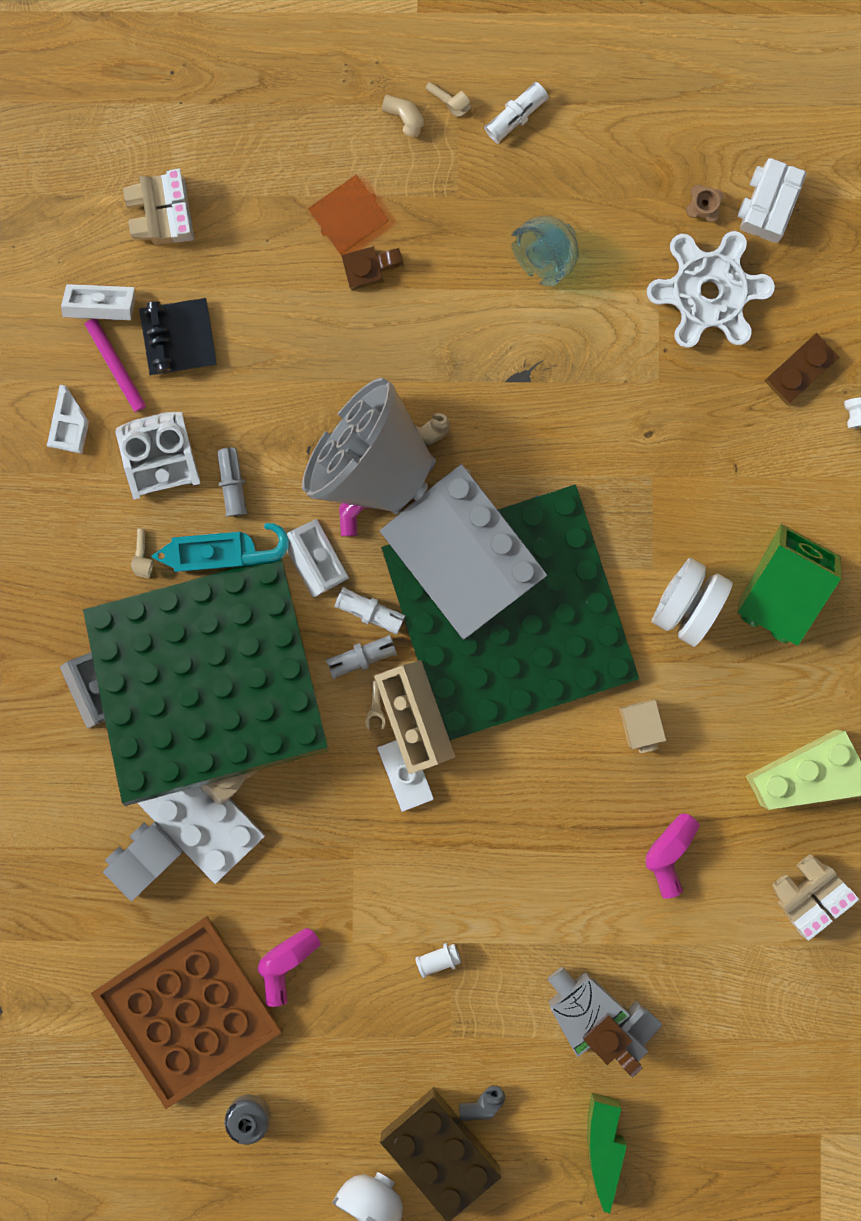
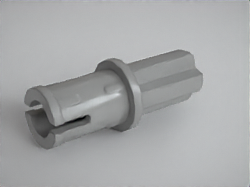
M236 448L221 449L218 451L222 482L218 484L219 487L223 488L226 517L248 514L243 484L246 483V480L241 477L238 450Z

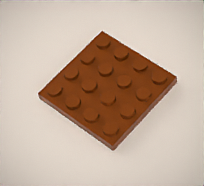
M208 915L91 992L92 997L165 1109H168L283 1031Z

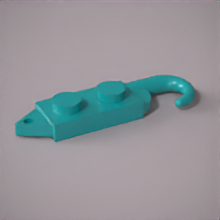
M265 523L264 528L275 532L279 539L278 545L273 550L256 551L251 537L246 533L229 532L172 537V541L151 557L174 568V572L269 564L279 561L285 556L289 547V539L286 531L281 526L275 523ZM161 553L165 555L163 559L159 558Z

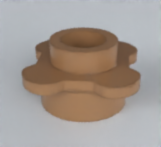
M700 184L693 186L690 191L692 195L691 203L686 208L687 215L691 218L703 217L708 222L716 221L719 218L718 207L724 198L722 191L711 187H703ZM702 201H707L708 205L703 206Z

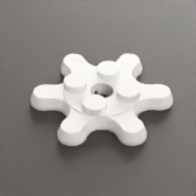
M732 231L725 234L719 248L713 252H703L696 246L694 239L687 234H679L672 239L670 251L678 261V273L671 279L652 281L647 288V297L650 302L656 305L672 304L680 310L681 322L676 328L674 335L676 342L681 347L689 348L696 345L701 333L708 327H718L723 330L728 341L734 345L745 344L750 339L751 327L743 317V307L750 300L769 298L774 292L775 285L772 278L768 275H749L742 270L740 258L746 250L747 242L744 235L740 232ZM713 282L718 286L719 295L716 299H707L701 295V285L703 283Z

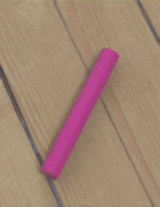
M94 318L88 320L84 325L134 413L146 408V404L98 320Z

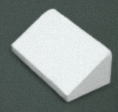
M317 519L287 533L289 539L287 552L312 597H316L349 579Z

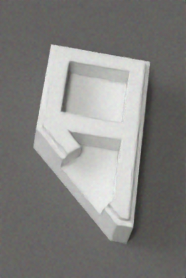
M60 385L47 446L82 454L89 420L65 385Z

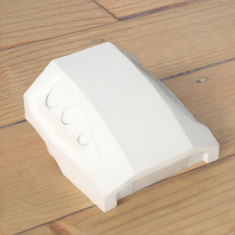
M183 412L161 413L136 419L116 428L115 433L133 499H139L142 495L184 484H200L199 473L188 438Z

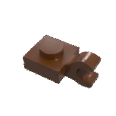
M374 246L341 255L351 290L384 282L382 271L404 266L399 248L388 250L378 256Z
M608 1013L582 1037L606 1065L616 1059L632 1078L643 1069L640 1062L626 1049L633 1042L632 1039Z

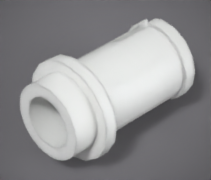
M444 943V948L415 957L422 978L449 967L452 970L456 969V965L461 963L456 945Z

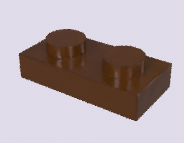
M816 333L764 381L788 405L840 357Z

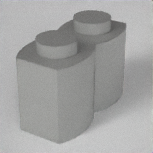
M144 822L129 836L134 842L125 851L119 846L105 860L109 866L103 873L131 902L183 852L156 822L150 826Z

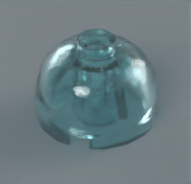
M542 215L535 216L513 231L512 236L516 237V241L511 245L518 263L530 277L535 272L543 280L539 282L540 284L553 287L567 277L574 269L579 256V249L575 231L569 224L556 217Z

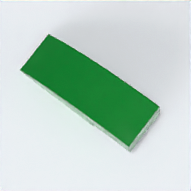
M592 1093L587 1121L588 1158L593 1182L603 1212L610 1214L627 1148L624 1137L616 1135L622 1108L618 1099Z

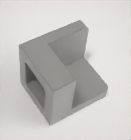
M636 1000L627 1010L630 1017L619 1024V1026L633 1041L626 1049L640 1061L648 1052L645 1044L662 1024Z

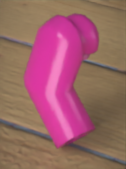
M343 503L340 505L341 537L358 535L356 516L368 507Z

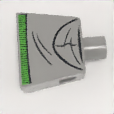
M562 966L547 979L558 992L549 1000L550 1008L577 1057L590 1048L582 1037L607 1013L618 1025L630 1017L626 1008L587 972L574 980Z

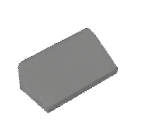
M90 652L67 661L60 666L87 728L105 721L92 653Z

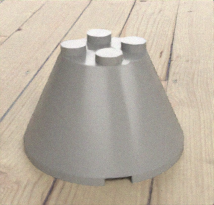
M384 378L375 379L360 389L339 411L337 415L342 419L333 432L329 434L325 431L306 466L302 480V490L312 499L386 510L398 514L411 499L417 501L423 496L428 487L425 479L434 467L436 458L427 449L394 385Z

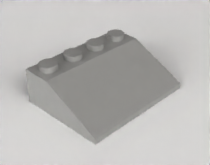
M462 464L379 530L463 640L547 576Z

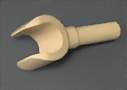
M431 82L426 85L425 89L441 99L453 116L461 117L471 109L469 105L470 100L462 91L451 97Z
M137 529V547L131 562V568L135 575L150 578L154 561L144 558L146 530Z
M372 681L371 710L368 712L365 721L366 727L369 730L370 718L372 716H379L382 719L381 729L386 724V715L381 710V694L376 681Z

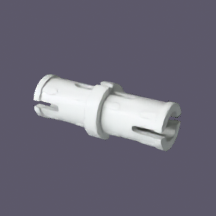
M534 82L515 101L509 100L505 104L506 109L484 126L489 137L499 144L519 124L523 126L528 121L527 117L549 99L545 89L538 82Z
M345 587L342 588L334 606L361 618V622L367 625L370 622L397 635L405 615L379 604V600L373 597L371 600L362 597Z

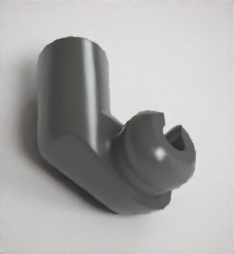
M497 1085L490 1086L483 1092L477 1102L459 1103L460 1121L493 1118L505 1101V1094L502 1088Z

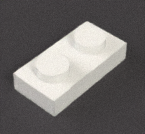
M67 284L61 304L62 316L81 319L131 320L136 299L135 288Z

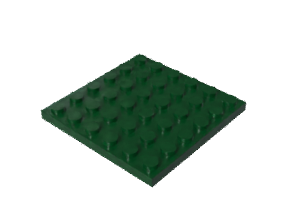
M576 484L497 509L547 576L464 640L391 545L381 547L402 614L405 615L404 620L417 660L422 661L449 740L639 680Z
M282 558L273 563L242 566L83 609L121 802L124 806L329 751Z

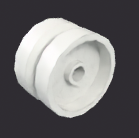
M690 557L664 591L651 623L665 631H669L683 617L678 629V638L695 647L717 618L731 591L733 582L717 573L710 576L701 587L706 575V566Z

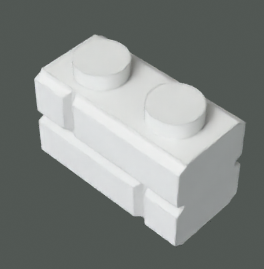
M768 158L763 167L757 166L750 182V186L755 187L751 199L745 197L737 216L743 219L740 229L752 235H758L760 238L773 243H778L784 235L805 180L806 171L793 166H787L785 163L772 158Z

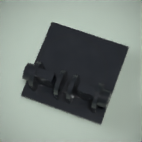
M206 298L161 305L159 301L147 303L145 308H139L150 376L217 365Z

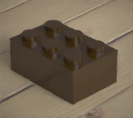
M434 1087L381 1132L380 1143L446 1221H452L501 1178L500 1165L463 1121H460L457 1114Z

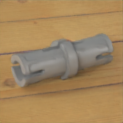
M390 634L363 646L360 643L356 644L353 650L326 658L327 665L330 668L342 664L330 669L333 679L359 668H362L364 671L369 669V665L396 656L397 652L394 645L381 650L393 644Z

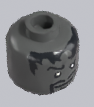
M246 1094L239 1096L232 1101L225 1114L224 1125L227 1134L238 1144L250 1145L257 1143L268 1131L271 1121L270 1108L265 1100L257 1095Z

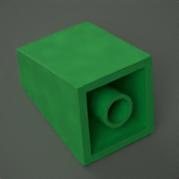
M781 524L738 602L737 613L741 615V619L747 624L754 627L760 625L771 631V635L778 641L786 644L791 642L798 646L842 579L841 556Z

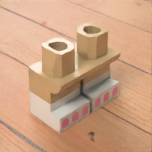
M180 168L166 171L167 174L155 177L140 176L139 184L123 188L125 203L128 209L144 207L146 217L129 219L130 235L133 240H151L154 245L195 240L191 214L188 208L189 202L185 177Z
M811 854L807 855L796 865L807 878L802 883L796 886L790 877L785 874L772 884L777 897L780 899L777 902L801 936L808 941L833 922L828 915L836 919L860 900L831 867L826 864L823 865ZM812 895L814 896V898L818 901V903L822 906V908H823L824 910H822L821 907L816 903V901L812 898Z

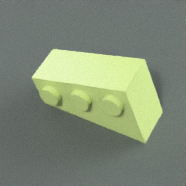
M834 730L746 775L761 807L768 810L861 796V760L846 731Z

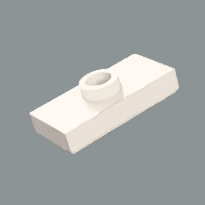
M397 740L377 747L401 811L434 800L424 771L420 770L408 774Z

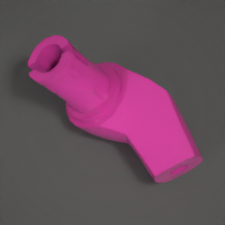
M688 814L678 815L653 843L646 854V868L654 872L663 899L676 897L683 892L674 864L687 850L700 827V824Z
M305 928L272 948L259 961L258 972L264 977L267 1006L276 1007L288 1003L285 974L300 964L321 945L318 937L311 929Z

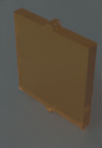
M357 175L308 208L321 227V234L329 238L340 255L389 221L376 203L375 194L369 193Z

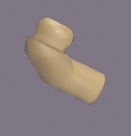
M386 94L382 111L401 117L405 123L403 127L405 135L409 137L419 136L421 127H424V118L417 106L411 101Z
M437 413L424 426H416L426 446H432L447 435L450 425L446 415Z

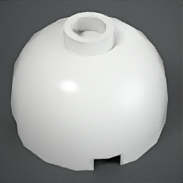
M377 1172L375 1177L365 1174L353 1176L343 1184L332 1201V1204L345 1213H350L358 1221H401L403 1214L401 1198L392 1189L395 1182Z

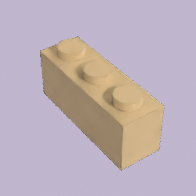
M422 661L405 664L375 675L374 677L408 774L455 758Z

